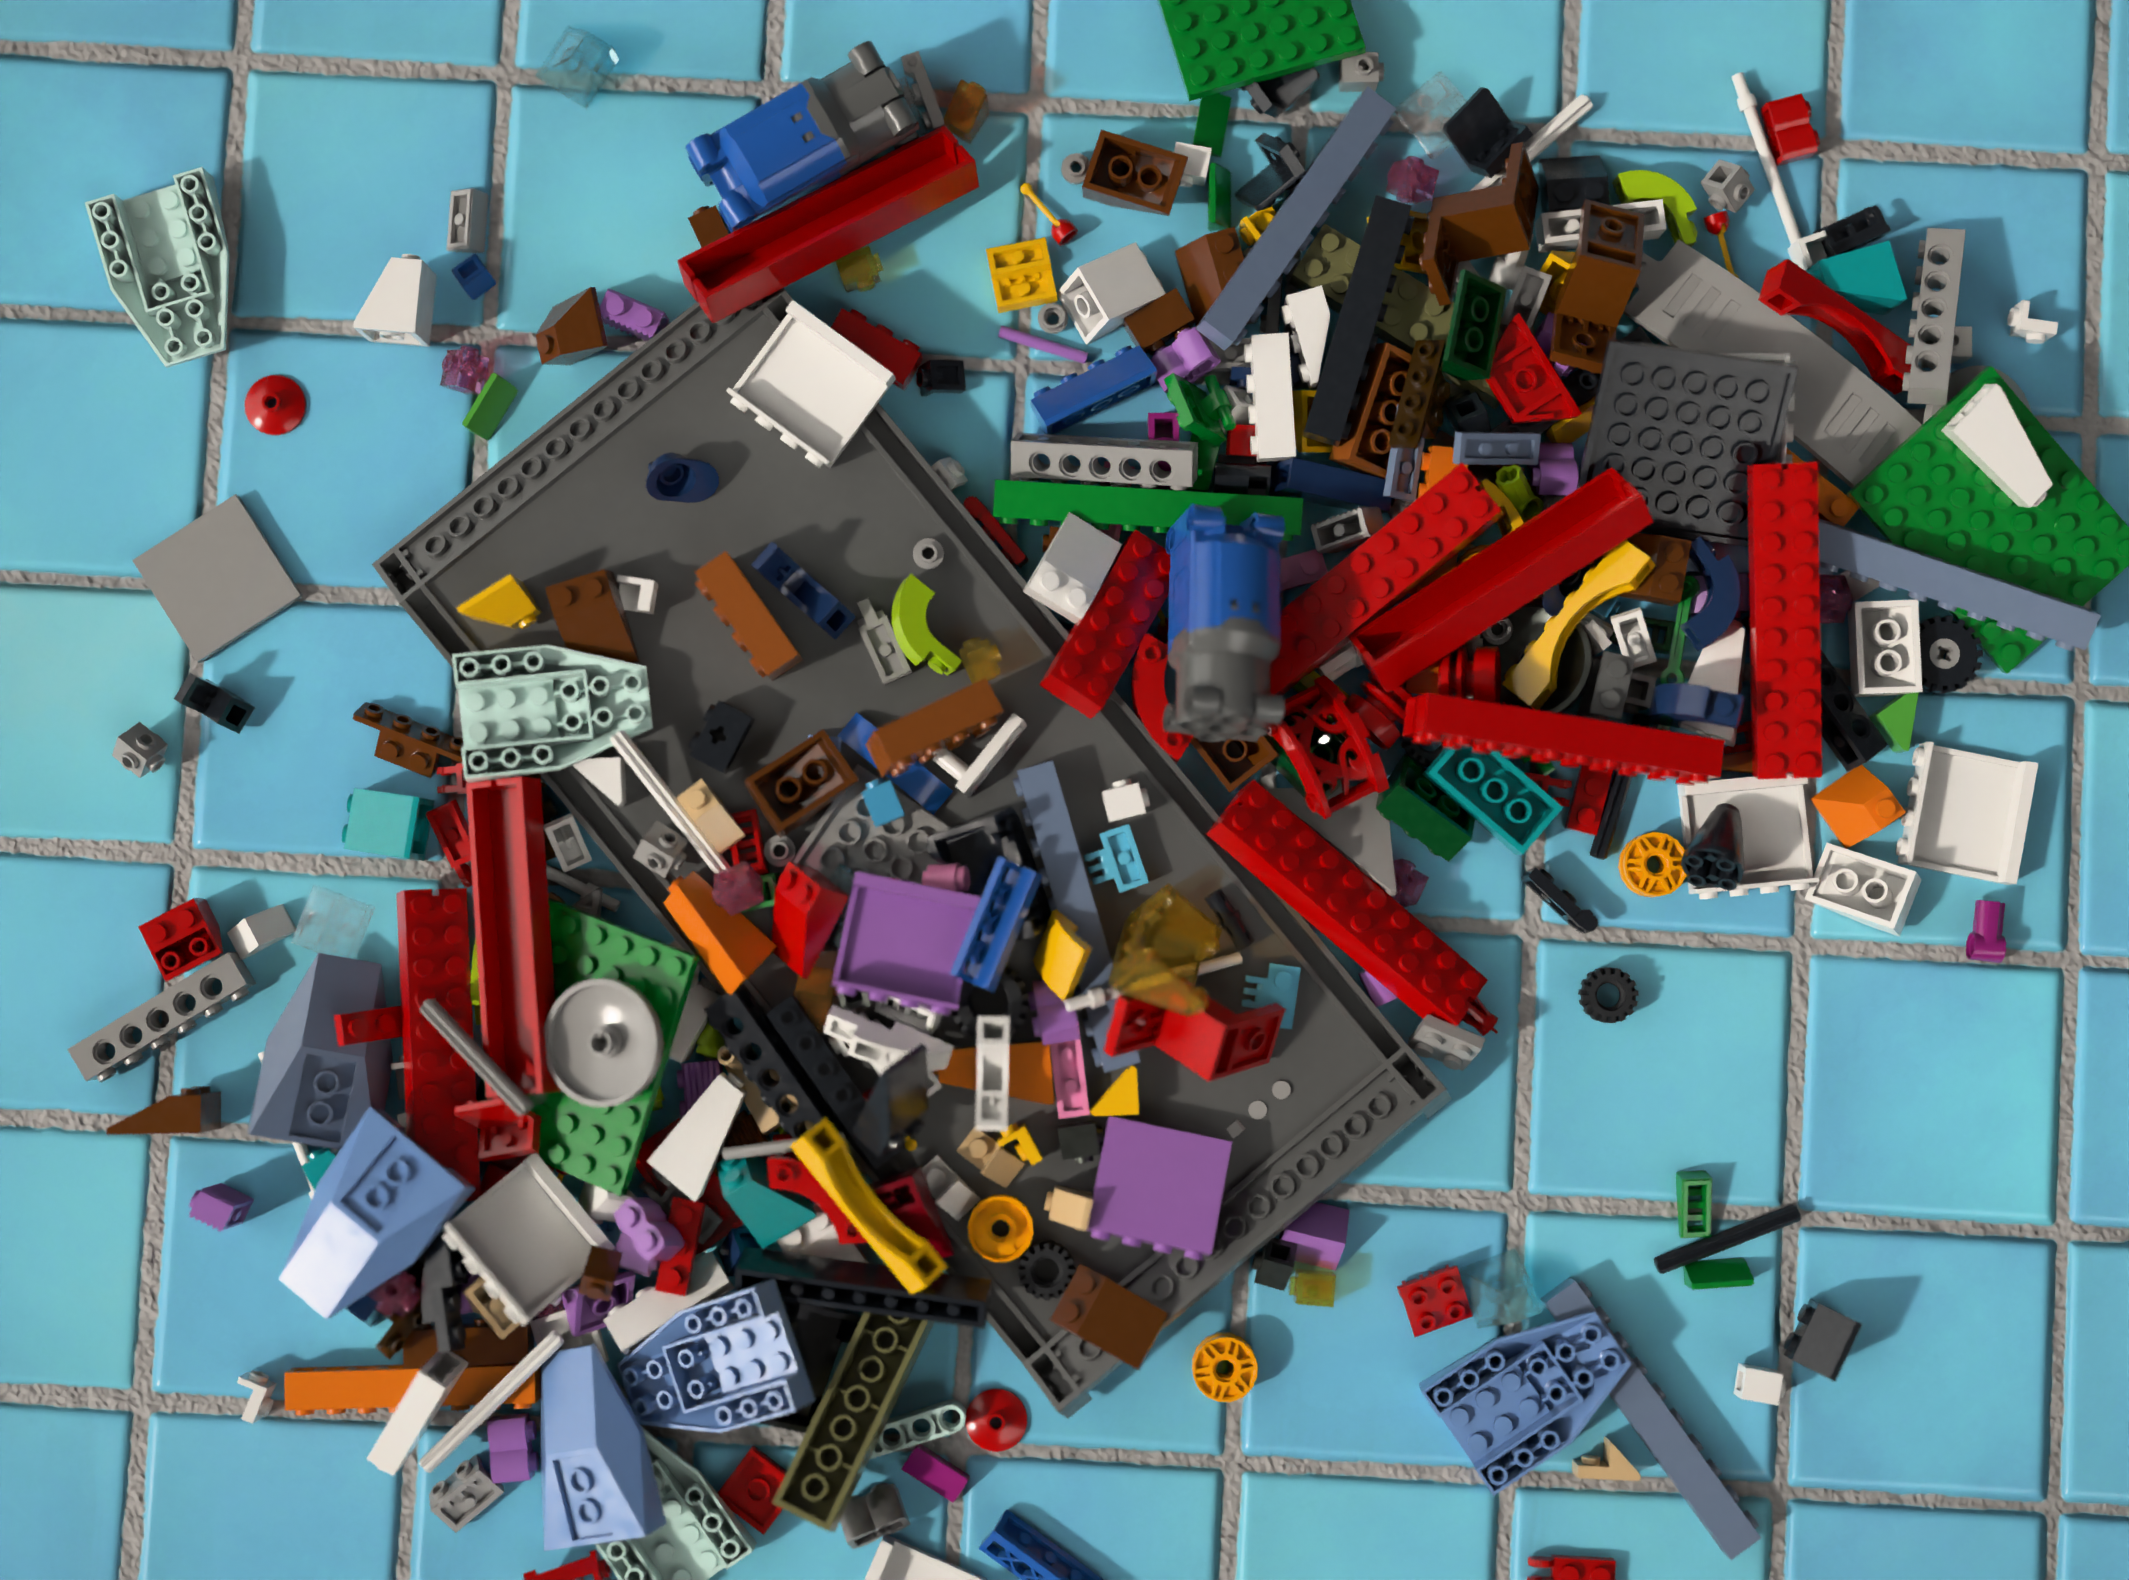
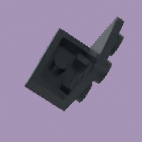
M1313 67L1258 83L1254 82L1240 87V89L1244 92L1248 91L1252 97L1250 103L1259 114L1265 113L1277 118L1319 80L1320 74Z
M1484 87L1479 88L1443 126V132L1471 172L1492 178L1504 168L1505 159L1510 155L1511 144L1523 142L1525 146V143L1533 135L1528 126L1510 121L1490 90Z
M1266 133L1261 134L1255 139V142L1270 164L1235 193L1238 201L1257 211L1271 207L1281 193L1295 187L1299 183L1300 178L1306 174V171L1297 159L1300 157V153L1291 142L1285 143L1278 136L1272 137Z

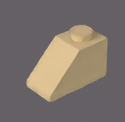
M703 779L676 797L693 822L720 854H723L746 836L714 790Z
M1055 1185L1053 1192L1047 1191L1044 1210L1049 1211L1048 1216L1050 1220L1087 1231L1093 1202L1092 1193Z

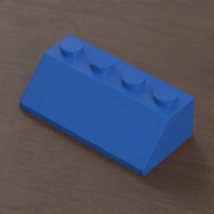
M1140 345L1133 349L1131 346H1126L1115 353V358L1107 362L1104 359L1098 360L1087 367L1089 371L1079 376L1077 373H1072L1060 381L1061 385L1053 389L1047 386L1033 394L1035 398L1030 400L1031 408L1044 433L1056 434L1154 385L1157 370Z

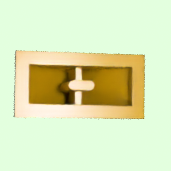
M1134 1065L1128 1066L1089 1109L1090 1113L1094 1116L1139 1114L1137 1069Z

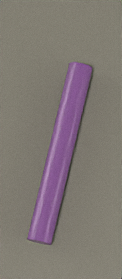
M1003 325L999 331L998 337L1082 364L1086 363L1088 352Z

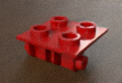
M1447 1264L1445 1268L1434 1271V1274L1428 1271V1276L1426 1277L1420 1274L1418 1280L1415 1278L1407 1282L1401 1281L1402 1285L1397 1286L1414 1337L1473 1316L1457 1265L1449 1267Z

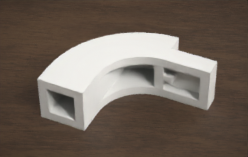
M978 1016L975 1131H1007L1010 1016Z

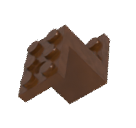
M1523 142L1511 144L1510 155L1505 159L1507 173L1506 178L1502 179V185L1433 198L1431 211L1427 213L1428 229L1423 234L1424 250L1419 255L1421 270L1423 272L1426 271L1428 275L1429 290L1431 294L1436 295L1440 306L1452 304L1459 262L1530 250L1539 186Z
M1585 199L1581 209L1578 247L1555 302L1549 361L1601 374L1608 338L1616 339V328L1641 272L1645 214Z

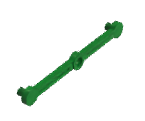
M1685 576L1681 602H1679L1668 668L1660 676L1662 684L1670 683L1668 676L1672 673L1677 676L1675 683L1684 684L1685 675L1681 670L1686 635L1679 626L1689 620L1692 600L1700 591L1699 581L1692 576ZM1658 724L1657 729L1670 731L1671 727Z

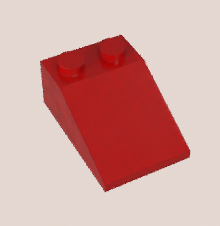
M791 861L788 862L784 872L781 874L775 888L772 942L777 947L773 953L803 979H808L849 895L818 870Z

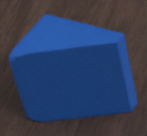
M476 253L451 270L472 300L477 299L496 285L495 279Z

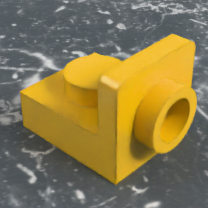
M1272 206L1265 210L1256 211L1250 217L1245 216L1241 219L1239 234L1248 246H1254L1277 212Z
M1015 1122L1007 1126V1131H1000L1002 1136L997 1139L1000 1147L1017 1138L1019 1143L1014 1146L1022 1161L1028 1159L1030 1164L1034 1165L1043 1160V1156L1025 1123L1018 1127Z

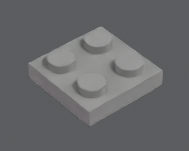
M1427 1014L1411 1034L1407 1045L1421 1057H1431L1443 1062L1450 1069L1464 1071L1482 1050L1485 1038Z

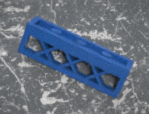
M998 856L950 971L951 975L993 993L995 992L1043 875ZM1007 867L1010 870L1005 879V882L1002 883V876ZM995 899V906L993 911L990 912V905ZM983 929V935L977 942V936L980 930ZM971 958L970 966L965 974L963 970L967 960Z
M1008 1509L1001 1514L993 1530L978 1548L1021 1580H1103ZM993 1541L997 1542L1005 1548V1551L999 1550L991 1543ZM1019 1562H1024L1031 1569H1025L1019 1564Z

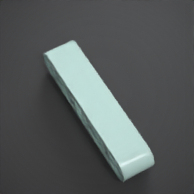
M955 1399L946 1400L889 1418L870 1459L958 1432L964 1426L966 1419L964 1405ZM954 1409L959 1412L960 1420L956 1423H949L943 1417L944 1412ZM926 1419L930 1423L931 1428L926 1432H919L914 1427L915 1420ZM888 1428H896L900 1432L901 1438L897 1441H889L884 1436V1431Z

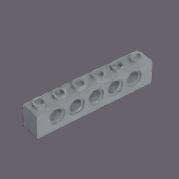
M1927 228L1926 240L1919 241L1918 258H1922L1924 261L1923 266L1916 267L1915 284L1921 285L1920 292L1913 293L1912 311H1918L1917 319H1910L1908 337L1914 338V346L1907 345L1905 364H1911V373L1904 372L1902 391H1908L1907 403L1946 405L1966 229ZM1933 288H1939V289H1942V290L1935 291V290H1932V289H1933ZM1935 314L1938 317H1930L1928 315ZM1926 341H1934V342H1936V343H1934V344H1927V343H1925V342H1926ZM1922 368H1931L1933 370L1924 371Z
M1017 433L1011 440V477H1021L1022 481L1028 482L1045 478L1050 479L1053 483L1080 480V483L1084 485L1110 482L1111 486L1123 487L1127 486L1128 483L1140 484V487L1148 489L1157 488L1159 485L1170 486L1173 490H1186L1192 487L1198 478V442ZM1038 454L1048 456L1050 464L1042 463ZM1073 455L1077 457L1080 461V466L1072 465L1068 460V456ZM1098 457L1106 458L1110 462L1111 467L1105 468L1101 466L1098 462ZM1128 459L1137 460L1140 463L1141 469L1131 468L1128 464ZM1158 461L1168 462L1171 466V471L1162 470L1158 465Z
M228 952L67 1050L85 1081L98 1080L103 1082L117 1074L115 1069L125 1063L126 1066H130L143 1058L142 1052L150 1047L156 1050L170 1042L168 1037L178 1031L179 1034H182L197 1025L195 1020L203 1015L209 1018L223 1010L222 1004L232 999L235 1002L250 993L248 988L255 985L256 982L238 953ZM215 979H219L223 986L221 993L218 995L212 990V984ZM189 995H192L196 1001L195 1008L192 1011L186 1007L185 1003ZM162 1011H165L169 1016V1022L165 1027L159 1022V1016ZM136 1027L142 1032V1039L139 1043L135 1042L132 1036L133 1030ZM109 1043L115 1047V1055L112 1059L106 1054V1047Z

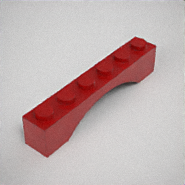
M1787 259L1767 270L1758 298L1760 302L1781 316H1807L1832 327L1857 351L1874 381L1894 395L1902 392L1904 372L1911 373V364H1905L1907 345L1911 344L1901 339L1791 260Z

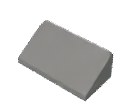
M474 188L451 191L447 251L483 253L485 251L488 211L487 193Z

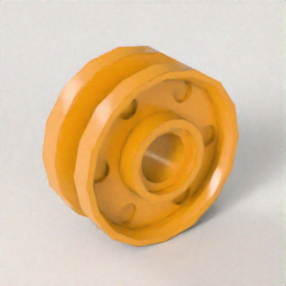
M1651 832L1636 836L1626 843L1619 855L1618 869L1621 880L1629 890L1639 896L1653 898L1671 894L1682 885L1687 876L1681 866L1685 849L1677 839L1666 833ZM1650 857L1656 858L1659 862V869L1656 873L1651 872L1647 867V861Z
M993 1194L982 1199L972 1210L968 1221V1238L974 1250L983 1258L993 1262H1009L1021 1256L1029 1247L1033 1236V1218L1027 1206L1018 1198L1007 1194ZM997 1220H1004L1010 1226L1009 1232L1004 1236H998L993 1233L992 1224Z
M1217 1332L1205 1337L1196 1347L1192 1357V1373L1198 1389L1208 1398L1218 1402H1233L1243 1398L1253 1388L1257 1378V1361L1251 1346L1242 1337L1230 1332ZM1222 1360H1228L1233 1364V1368L1229 1373L1222 1374L1216 1370L1217 1364Z

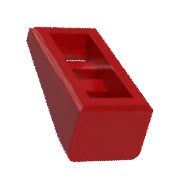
M757 809L732 813L731 815L737 824L752 821V826L742 828V831L746 836L754 834V839L739 841L731 847L735 875L738 879H746L768 874V862L764 854L765 847ZM756 847L755 852L740 853V850ZM758 860V863L743 866V862Z

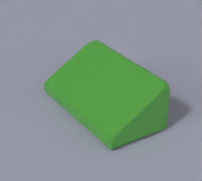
M492 373L463 420L462 425L484 440H489L517 395L518 389L498 374Z

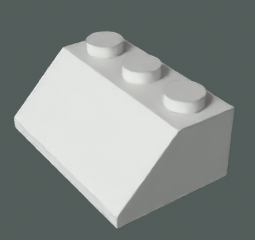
M1918 600L1854 602L1847 606L1851 692L1854 697L1890 696L1922 692Z

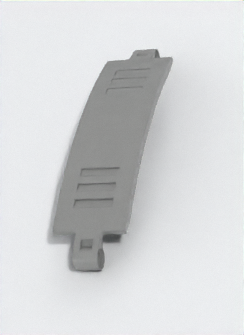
M1681 240L1675 243L1662 261H1656L1642 252L1641 272L1634 286L1638 288V292L1627 304L1623 313L1639 326L1674 348L1709 353H1790V361H1796L1798 367L1793 392H1795L1794 411H1788L1787 422L1794 423L1793 439L1820 460L1849 487L1853 488L1922 426L1917 419L1881 387L1792 316H1781L1758 300L1759 292Z

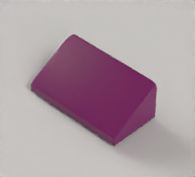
M917 1444L901 1470L954 1503L970 1478V1475L922 1444Z

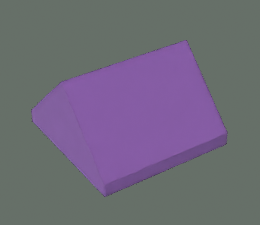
M1316 1202L1280 1232L1279 1239L1297 1244L1295 1261L1336 1271L1346 1245L1350 1210Z
M633 1271L617 1273L609 1301L592 1299L586 1295L578 1294L580 1284L567 1288L561 1294L570 1332L573 1337L607 1327L603 1319L609 1316V1311L619 1304L625 1303L627 1305L633 1301L635 1273Z

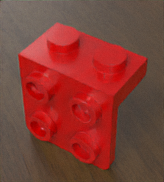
M499 1095L494 1096L492 1100L483 1102L471 1100L467 1101L465 1105L455 1107L454 1115L480 1128L478 1159L483 1162L539 1153L541 1117L529 1110L527 1114L519 1116Z

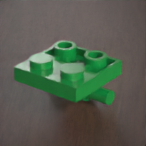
M1174 372L1166 377L1164 381L1168 388L1167 397L1176 407L1178 412L1177 421L1182 429L1196 434L1202 441L1206 440L1215 446L1223 443L1226 437L1218 419H1221L1227 431L1234 429L1236 423L1230 411L1232 405L1226 391L1220 388L1216 376L1209 375L1204 379L1210 393L1209 395Z

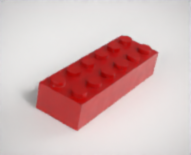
M1134 530L1122 544L1082 620L1075 623L1039 686L1090 719L1104 707L1144 635L1169 595L1170 554L1166 553L1165 548L1138 530Z

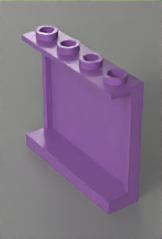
M856 871L831 986L838 987L837 993L856 996V992L860 991L869 993L868 999L887 1003L888 997L900 999V1006L918 1009L920 1003L932 1006L931 1012L950 1015V1010H958V1001L963 981L951 975L950 971L981 897Z
M1109 1116L1104 1131L1105 1136L1087 1231L1092 1232L1091 1237L1104 1241H1110V1236L1123 1239L1122 1244L1132 1247H1141V1243L1154 1245V1251L1171 1254L1172 1249L1185 1251L1184 1257L1195 1260H1203V1255H1211L1232 1142Z

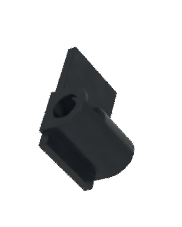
M1218 455V462H1216L1214 468L1213 493L1269 496L1271 465H1267V462H1257V457Z

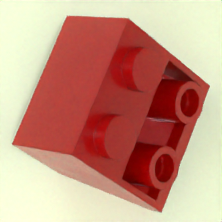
M193 898L138 926L165 982L223 953L219 924L207 900L203 898Z

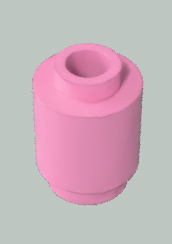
M960 863L929 864L927 871L922 873V885L959 893L968 891L970 888L969 868L961 866Z

